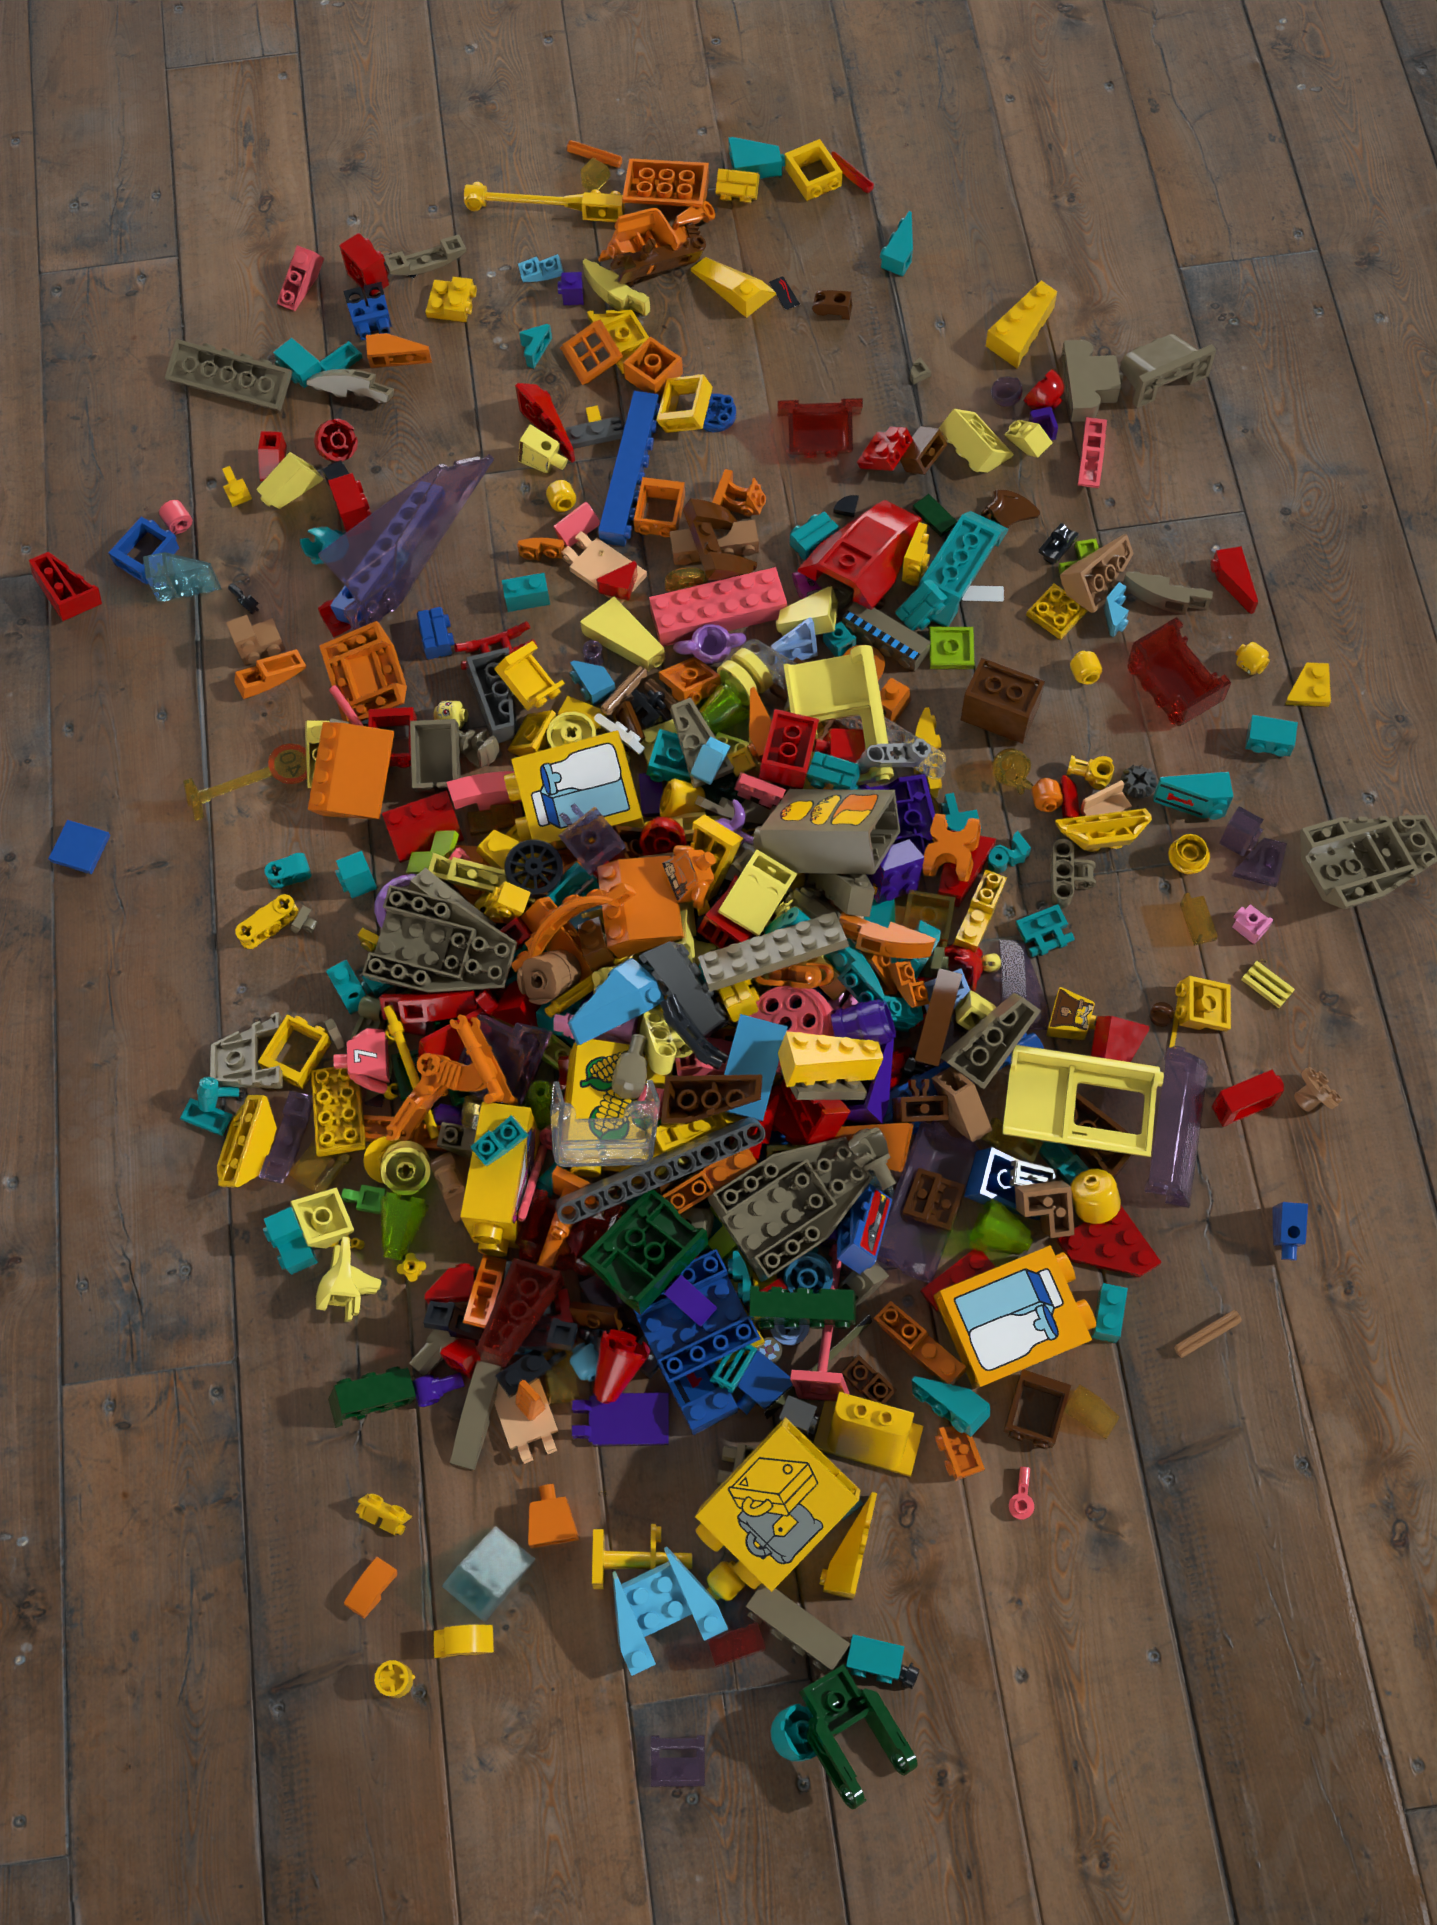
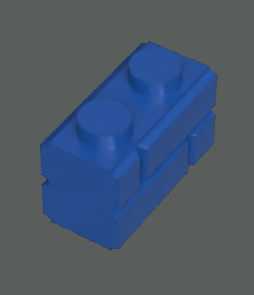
M441 607L418 611L416 614L426 658L430 660L439 656L451 655V646H454L455 642L452 632L448 633L447 630L448 627H451L449 615H444Z

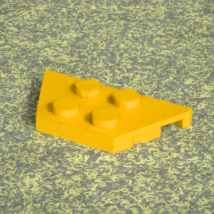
M606 310V314H594V311H588L587 316L591 324L601 319L622 353L623 357L616 365L621 373L624 374L623 363L649 336L633 310Z

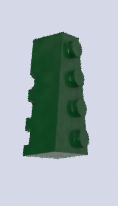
M750 1286V1317L755 1325H759L760 1329H774V1325H784L785 1329H799V1325H809L811 1329H824V1325H835L836 1329H848L850 1325H856V1295L854 1290L819 1289L818 1294L813 1293L812 1289L797 1288L793 1290V1293H790L788 1290L782 1289V1287H771L768 1292L759 1291V1286Z

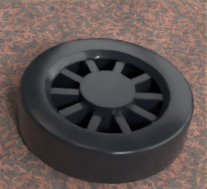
M536 839L526 840L515 845L508 853L505 860L506 881L531 892L529 899L546 897L553 893L561 883L563 861L559 852L551 844ZM531 853V858L528 859L525 855ZM534 853L540 854L539 857H534ZM544 856H545L548 860L542 862V860H543V858H544ZM552 865V869H547V868H546V867ZM515 868L521 869L522 871L515 873ZM543 874L552 876L550 881ZM526 876L523 883L521 884L518 881V879ZM538 879L545 884L543 887H537ZM530 880L534 881V889L526 887Z

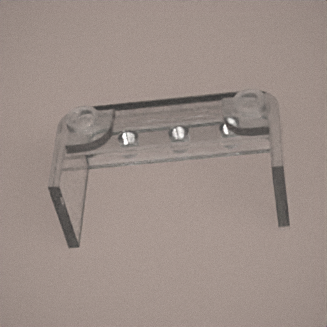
M653 1080L647 1081L645 1101H634L628 1104L624 1110L623 1118L576 1119L575 1108L571 1104L564 1102L559 1081H554L550 1117L555 1162L562 1167L622 1166L648 1163L654 1154L660 1100Z

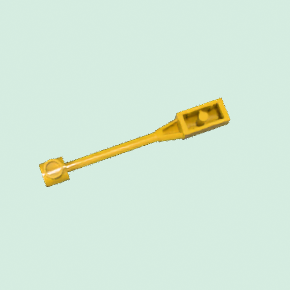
M474 182L472 185L466 184L464 189V203L471 211H478L481 207H486L487 201L562 205L581 211L583 220L616 222L619 216L624 215L625 203H622L623 195L618 191L606 194L594 189L591 192L564 197L487 192V186H483L480 182Z

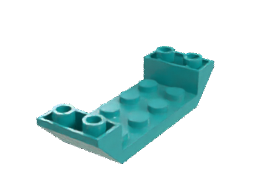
M972 511L962 514L919 583L920 586L923 581L932 580L948 598L943 603L945 605L944 609L937 615L933 614L929 620L944 627H949L958 613L959 602L994 546L999 547L1008 532V528Z

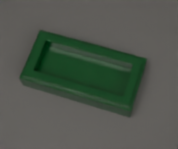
M930 494L913 505L912 510L940 537L954 528L957 520Z

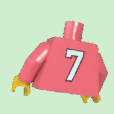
M365 1028L355 1035L352 1040L347 1041V1054L334 1055V1068H348V1074L356 1084L370 1091L384 1094L386 1099L392 1100L398 1097V1095L392 1094L391 1089L397 1090L398 1086L396 1083L387 1086V1083L390 1082L388 1045L393 1044L395 1039L389 1036L390 1032L388 1029L384 1031L383 1029Z

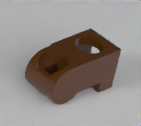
M817 291L812 306L813 312L821 316L828 314L841 315L842 319L850 320L853 306L851 291Z

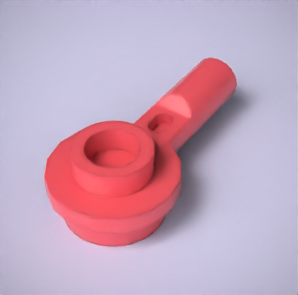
M1020 1467L1018 1493L1010 1499L1008 1504L1011 1515L1019 1520L1029 1518L1034 1511V1502L1028 1496L1030 1468Z

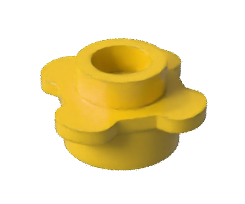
M408 1253L404 1262L397 1266V1272L404 1274L410 1282H415L422 1271L426 1269V1263L419 1261L414 1253Z

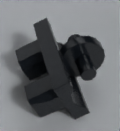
M1060 523L1039 548L1038 553L1044 556L1043 559L1054 565L1076 541L1079 533L1068 529L1063 523Z
M637 689L631 693L634 697L631 700V705L635 714L638 716L644 709L648 712L640 720L646 728L668 721L657 708L658 706L662 710L666 707L663 702L666 695L662 691L654 693L653 690H650L647 693L650 699Z

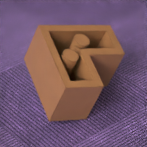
M247 615L226 622L244 665L256 663L257 660L277 655L285 650L273 618L253 626Z
M1062 1180L1015 1186L1016 1210L1024 1217L1041 1215L1042 1232L1050 1238L1074 1235L1071 1186Z

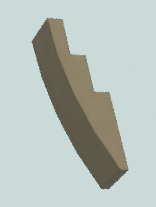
M698 795L695 804L717 814L730 818L734 817L732 801L722 797L717 805ZM744 800L742 807L746 815L745 822L764 824L769 817L770 810L751 800Z
M477 1360L461 1414L450 1464L475 1471L496 1398L495 1392L498 1381L495 1375L503 1370L502 1367Z

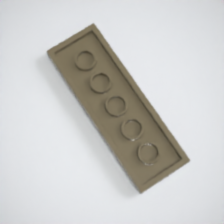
M832 912L783 929H777L762 936L753 937L737 944H731L716 951L707 952L698 956L709 991L712 992L849 947L836 913Z

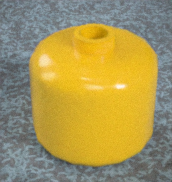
M670 780L661 797L660 816L676 817L686 813L705 812V808L695 804L698 795L705 798L704 789L701 786L693 788L692 783L683 780Z
M1088 1169L1073 1179L1070 1185L1072 1202L1080 1219L1091 1224H1102L1110 1221L1117 1215L1120 1210L1121 1199L1117 1183L1110 1173L1100 1169Z

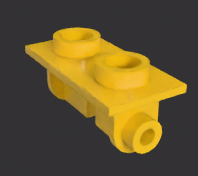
M366 1494L358 1500L360 1504L357 1507L356 1513L359 1514V1518L376 1525L380 1517L383 1520L379 1528L393 1535H402L406 1527L403 1524L412 1518L411 1515L406 1513L404 1508L397 1505L391 1506L383 1502V1498L376 1494Z

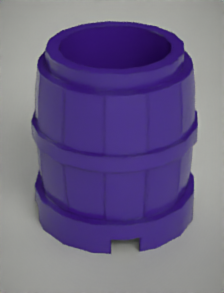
M878 999L864 1003L859 1002L846 1009L832 1010L831 1021L835 1037L872 1040L879 1042L880 1046L891 1042L892 1038L896 1037L893 1018L885 1000L880 1001Z

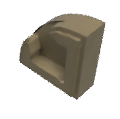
M921 357L913 363L910 379L913 385L931 377V371Z
M331 1018L324 1021L337 1049L345 1047V1042L334 1019Z

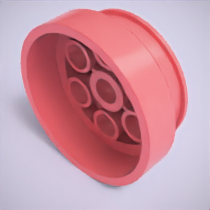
M776 986L759 997L760 1000L756 1002L759 1010L750 1015V1017L784 1025L787 1021H792V1026L787 1032L835 1037L831 1021L833 1008L819 992L812 988ZM798 999H802L801 1006L793 1009V1003ZM773 1003H779L776 1011L769 1012V1008ZM810 1018H816L815 1024L807 1028V1021ZM779 1061V1062H778V1066H777V1070H776V1074H777V1075H780V1076H783L782 1073L780 1072V1071H781V1064H780V1061Z

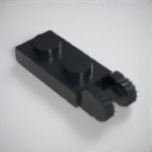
M532 1350L496 1374L495 1378L508 1397L511 1398L517 1394L519 1383L522 1380H526L530 1385L566 1358V1352L562 1350L547 1361L543 1356L546 1352Z

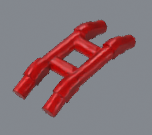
M525 621L518 626L516 625L507 629V631L479 640L465 641V643H455L454 649L455 652H473L480 649L481 653L490 652L489 645L501 642L503 648L509 647L510 655L531 641L536 646L537 643L534 639H531L512 649L509 639L517 638L531 628L529 623ZM461 661L462 670H467L466 661Z

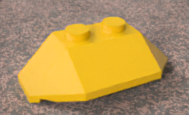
M1144 808L1057 819L1055 823L1060 832L1083 850L1095 852L1099 851L1100 848L1119 849L1123 845H1130L1150 823L1152 816Z
M247 1095L244 1100L245 1103L239 1108L232 1119L217 1164L218 1186L238 1188L263 1173L277 1129L268 1098L265 1095Z

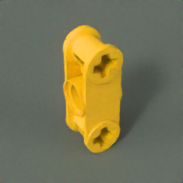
M280 895L241 922L236 927L235 934L244 948L254 949L263 941L278 933L287 924L294 921L299 910L290 895Z

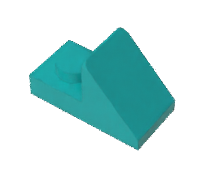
M549 324L537 326L519 333L521 345L525 347L524 357L527 367L532 369L536 367L552 340L551 326Z

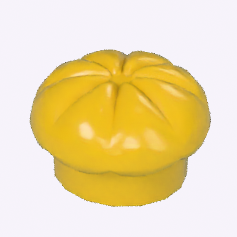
M1186 834L1176 839L1170 845L1168 851L1169 861L1174 869L1188 875L1201 872L1206 868L1210 860V852L1206 842L1194 834Z

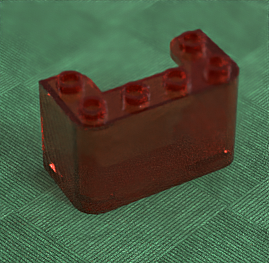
M1176 617L1133 642L1127 667L1129 672L1139 679L1142 688L1152 695L1155 704L1165 711L1169 721L1173 725L1182 726L1224 701L1231 681L1225 674L1217 678L1218 674L1216 672L1210 674L1187 646L1188 638L1186 636L1182 638L1180 629L1183 627V624Z
M536 1189L526 1220L523 1221L515 1241L522 1249V1253L533 1259L532 1262L534 1264H537L556 1211V1202L559 1197L557 1199H549L547 1197L548 1192ZM615 1205L575 1222L566 1239L570 1248L569 1255H559L554 1268L560 1271L571 1269L583 1276H588L590 1273L600 1278L582 1259V1256L626 1213L624 1208L620 1205Z

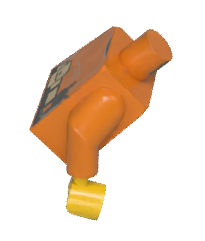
M677 845L673 849L674 856L663 861L661 864L677 903L693 902L692 905L697 909L698 916H702L710 910L705 896L709 885L714 881L711 866L715 864L716 859L711 852L694 850L691 846Z

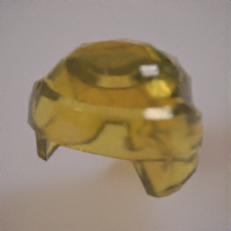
M1014 748L1004 749L999 752L992 764L995 779L1000 784L1017 788L1020 795L1024 794L1025 789H1032L1033 784L1026 779L1031 769L1030 759L1022 751Z

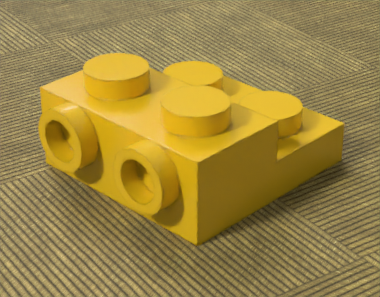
M452 277L451 282L434 280L425 311L426 317L466 322L468 314L472 313V298H475L477 293V287L473 284V279Z
M920 522L904 556L902 581L912 586L919 585L921 578L929 568L927 566L930 559V554H927L929 534H926L927 524Z
M1188 976L1177 984L1175 994L1179 997V1005L1176 1008L1175 1016L1179 1019V1026L1197 1030L1206 1027L1224 1032L1231 1029V985L1194 976Z

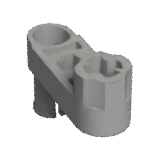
M916 739L913 743L871 745L862 753L861 758L856 763L860 765L862 774L866 773L871 767H915L927 758L931 752V747L924 739ZM891 752H894L893 755H897L896 759H894V756L891 757Z

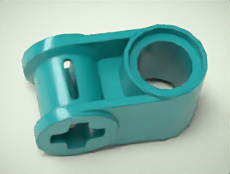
M294 853L288 857L271 861L264 869L268 883L275 889L304 882L312 876L304 853Z

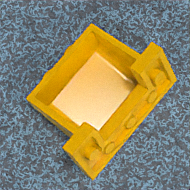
M839 1392L837 1402H824L813 1444L822 1452L911 1477L924 1426L912 1423L913 1412Z

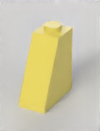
M289 452L259 485L257 491L262 495L260 499L267 506L273 505L281 509L322 482L324 478L311 464Z
M832 586L826 587L781 609L779 619L776 620L777 631L781 632L782 636H784L811 617L814 622L815 635L834 632L838 600Z

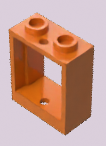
M642 477L634 516L635 532L643 535L653 534L670 537V531H677L685 499V482ZM647 497L677 501L673 522L643 519Z

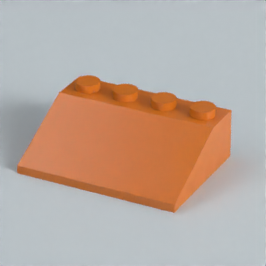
M629 159L622 203L703 207L709 187V163Z
M323 722L308 810L328 817L380 820L394 731L347 723Z
M671 856L618 859L597 867L600 889L610 892V888L614 885L625 883L632 886L636 892V895L619 907L609 904L602 905L607 947L619 959L663 945L669 941L672 942L684 938L679 903L675 899L661 864L663 861L671 858Z

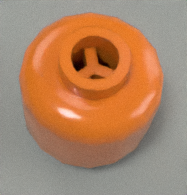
M1042 778L1032 787L1033 801L1038 810L1053 812L1062 805L1063 795L1060 784L1056 780Z

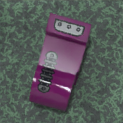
M798 571L792 573L793 583L800 600L822 590L821 586L819 587L817 582Z

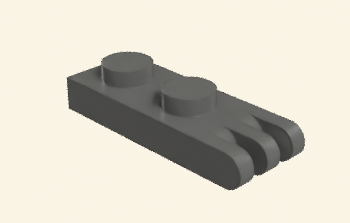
M620 417L565 428L573 449L622 439L623 435Z

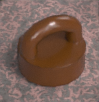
M1166 1002L1154 1004L1150 1010V1020L1157 1026L1164 1027L1169 1025L1174 1017L1172 1006Z

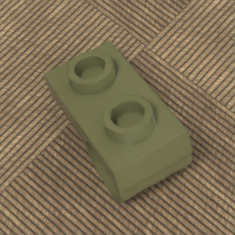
M935 947L934 954L929 957L920 973V977L937 978L939 968L949 971V957L945 956L944 947Z
M367 995L361 999L358 1007L360 1017L350 1038L353 1039L355 1035L365 1028H383L386 1020H383L379 999Z

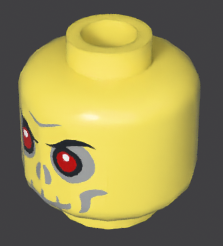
M441 701L434 709V720L456 719L459 729L468 720V710L465 709L460 701Z

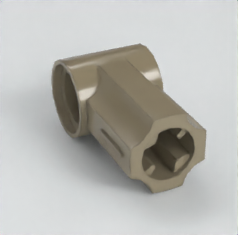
M434 1329L428 1336L424 1347L409 1364L422 1376L429 1375L443 1359L440 1354L442 1348L457 1339L450 1337L448 1331Z

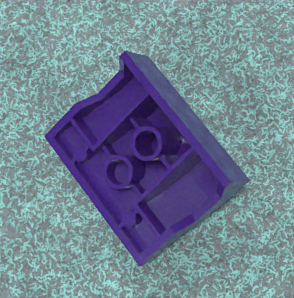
M925 774L899 777L890 784L869 787L866 784L858 785L857 790H895L900 833L892 845L910 839L924 856L926 847L933 843L930 829L935 816Z

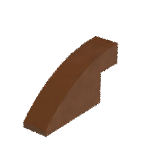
M939 968L915 1061L939 1067L962 974Z

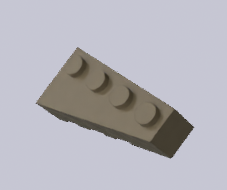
M809 873L807 881L810 884L816 883L815 888L817 890H825V896L828 899L834 900V904L845 914L870 917L875 889L866 874Z
M1013 993L941 1055V1059L972 1082L985 1089L1041 1010L1024 997Z

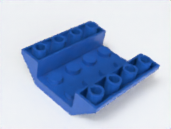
M717 1249L694 1259L680 1273L717 1307L701 1327L664 1294L667 1288L641 1315L633 1309L656 1361L669 1384L761 1339L750 1316H747Z

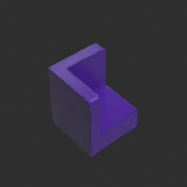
M1046 407L1030 411L1029 422L1040 424L1050 440H1056L1058 424L1052 408Z

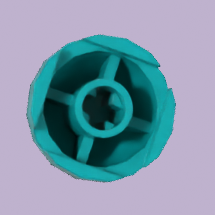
M794 1704L785 1708L777 1714L771 1725L770 1733L773 1746L780 1756L789 1761H806L816 1756L806 1739L809 1719L813 1717L807 1706L803 1707L801 1704Z

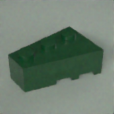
M397 1366L387 1369L386 1373L376 1375L375 1372H371L361 1376V1379L352 1381L351 1378H346L338 1381L337 1385H334L328 1401L334 1425L337 1428L343 1426L342 1421L349 1418L357 1417L358 1420L366 1418L365 1414L377 1411L383 1413L411 1404L416 1395L409 1369H401Z

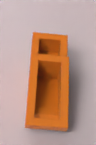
M297 649L257 660L256 666L236 671L234 683L243 699H246L284 683L306 669V664Z

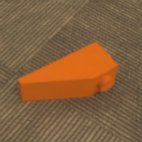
M387 333L366 335L367 358L370 368L432 363L429 346Z
M755 687L750 688L749 745H747V748L752 758L756 757L758 763H761L772 721Z

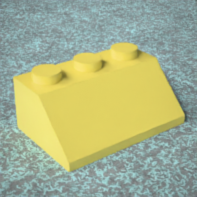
M953 409L938 428L943 433L945 440L956 447V453L966 458L969 462V467L975 472L988 473L1014 455L975 412Z

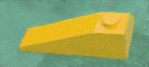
M707 257L691 268V271L746 318L776 295V292L762 280Z
M871 1493L830 1561L828 1570H822L819 1584L824 1585L823 1592L854 1599L877 1493Z

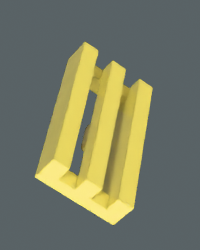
M1258 961L1254 963L1241 979L1277 1008H1280L1295 990ZM1252 975V976L1255 977L1257 980H1259L1261 983H1263V985H1264L1266 988H1268L1269 990H1272L1274 993H1276L1278 996H1280V997H1281V1000L1278 999L1276 996H1274L1272 993H1270L1267 989H1265L1263 986H1261V985H1260L1259 983H1257L1255 980H1253L1250 976Z

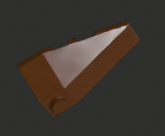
M762 1075L665 1076L661 1124H689L761 1100Z

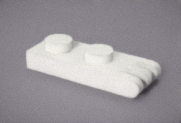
M602 714L595 715L594 720L606 732L618 730L623 744L639 755L643 752L645 747L639 743L641 738L631 730L627 733L628 729L618 721L614 724Z

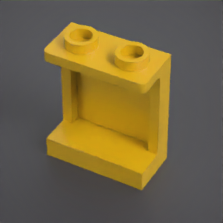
M533 641L505 657L494 668L527 711L533 707L540 708L548 701L547 698L553 700L561 693L559 689L565 684L563 680L555 684L532 656L538 648Z

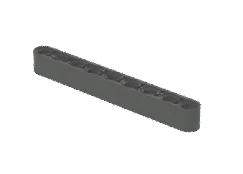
M748 1117L562 1196L558 1199L555 1206L558 1218L564 1224H573L753 1147L763 1141L765 1129L756 1118ZM757 1126L756 1134L752 1136L746 1134L750 1127ZM734 1136L735 1140L731 1145L723 1144L725 1138ZM703 1147H712V1151L708 1155L700 1154ZM682 1156L689 1157V1161L685 1165L677 1164L678 1159ZM658 1166H665L666 1171L663 1174L656 1175L654 1173ZM635 1176L643 1177V1181L640 1184L634 1185L631 1183ZM610 1187H620V1191L617 1194L612 1195L608 1193ZM588 1196L597 1197L596 1202L593 1204H586L585 1199ZM565 1206L574 1207L573 1212L570 1214H563L561 1211Z

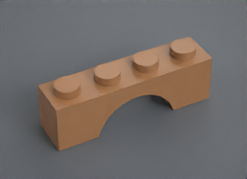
M755 520L734 522L730 532L723 538L717 539L722 553L737 556H751L759 553V540ZM690 529L670 531L674 565L700 562L701 559Z

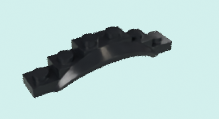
M430 1301L423 1322L424 1328L449 1331L450 1337L474 1340L476 1346L525 1353L526 1349L548 1352L549 1347L572 1351L578 1330L576 1323L563 1322L557 1318L493 1309L488 1329L463 1323L468 1305L455 1302L441 1303Z

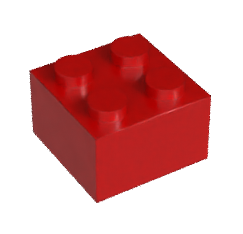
M357 233L339 245L347 274L364 292L365 285L382 282L383 289L389 285L387 277L389 273L384 265L385 258L379 250L376 251L368 238L365 239L360 233ZM372 290L369 295L376 294L379 290Z
M353 473L328 480L348 539L373 531L370 522L374 520L360 480L355 481Z

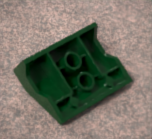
M652 1189L645 1192L582 1256V1259L622 1301L641 1315L708 1245L707 1231L704 1228H695L680 1216L672 1203Z

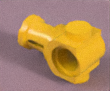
M1071 755L1066 775L1075 774L1083 776L1085 781H1088L1094 789L1103 790L1111 781L1114 771L1113 760L1107 756H1100L1090 759L1088 762L1076 759L1075 756ZM1103 771L1106 775H1101L1098 772Z

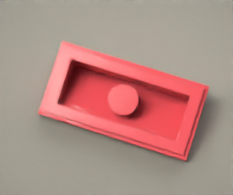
M584 502L553 527L559 540H563L565 546L571 547L578 542L575 537L580 531L587 535L600 525V520L590 505Z

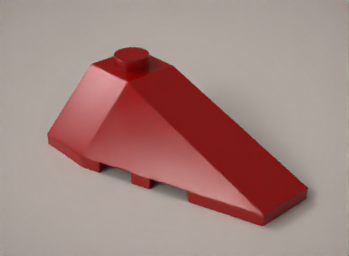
M517 383L515 388L520 412L537 429L558 441L559 451L573 463L575 461L574 449L551 401L550 394L546 390H542L537 384Z

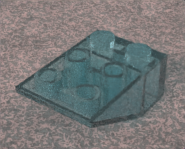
M166 552L143 556L146 579L157 601H169L173 598L190 597L194 594L210 593L221 589L211 563Z
M495 1526L457 1566L442 1587L486 1623L531 1566L535 1558Z

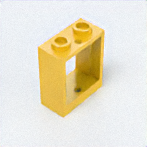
M820 139L785 153V169L806 201L842 186V171ZM821 160L829 173L808 181L800 168Z
M704 374L667 379L656 420L665 433L703 428L713 388ZM696 393L692 410L676 411L680 395Z
M286 1015L258 1060V1064L262 1069L280 1066L282 1080L303 1090L311 1077V1071L316 1069L332 1041L328 1036V1031L318 1025L314 1028L308 1025V1022L300 1016H295L294 1018ZM293 1030L318 1041L301 1072L275 1061Z

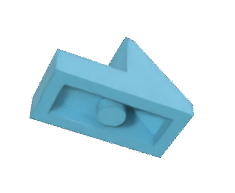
M710 737L706 745H702L690 776L711 785L731 746Z

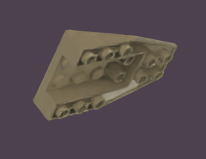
M389 885L383 908L387 911L375 952L368 953L362 972L363 976L368 980L427 993L505 988L518 944L515 940L457 902Z
M846 1137L773 1154L706 1198L760 1282L770 1278L828 1239L873 1179L868 1170L865 1171L863 1167L861 1168L854 1162L853 1159L857 1158V1156L850 1150L849 1141Z

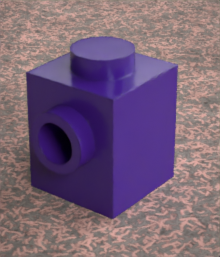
M582 272L561 273V281H558V294H562L563 305H584Z

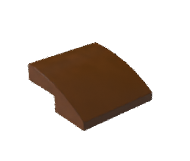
M918 1168L903 1214L951 1233L966 1185L942 1178L941 1174Z

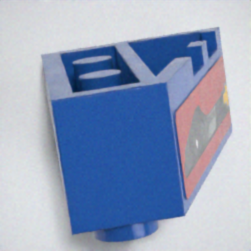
M869 1184L838 1224L837 1259L858 1274H861L867 1268H871L877 1260L893 1200L872 1184Z

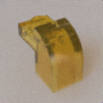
M992 1118L990 1121L992 1131L985 1134L981 1139L1007 1155L1020 1161L1033 1163L1043 1142L1036 1139L1002 1134L1003 1122L998 1118Z

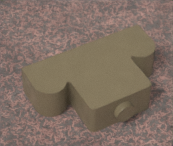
M1086 340L1064 341L1061 353L1070 422L1085 421L1086 417L1096 418L1100 403H1116L1123 382L1122 372H1119L1117 357L1115 355L1092 356L1093 346Z

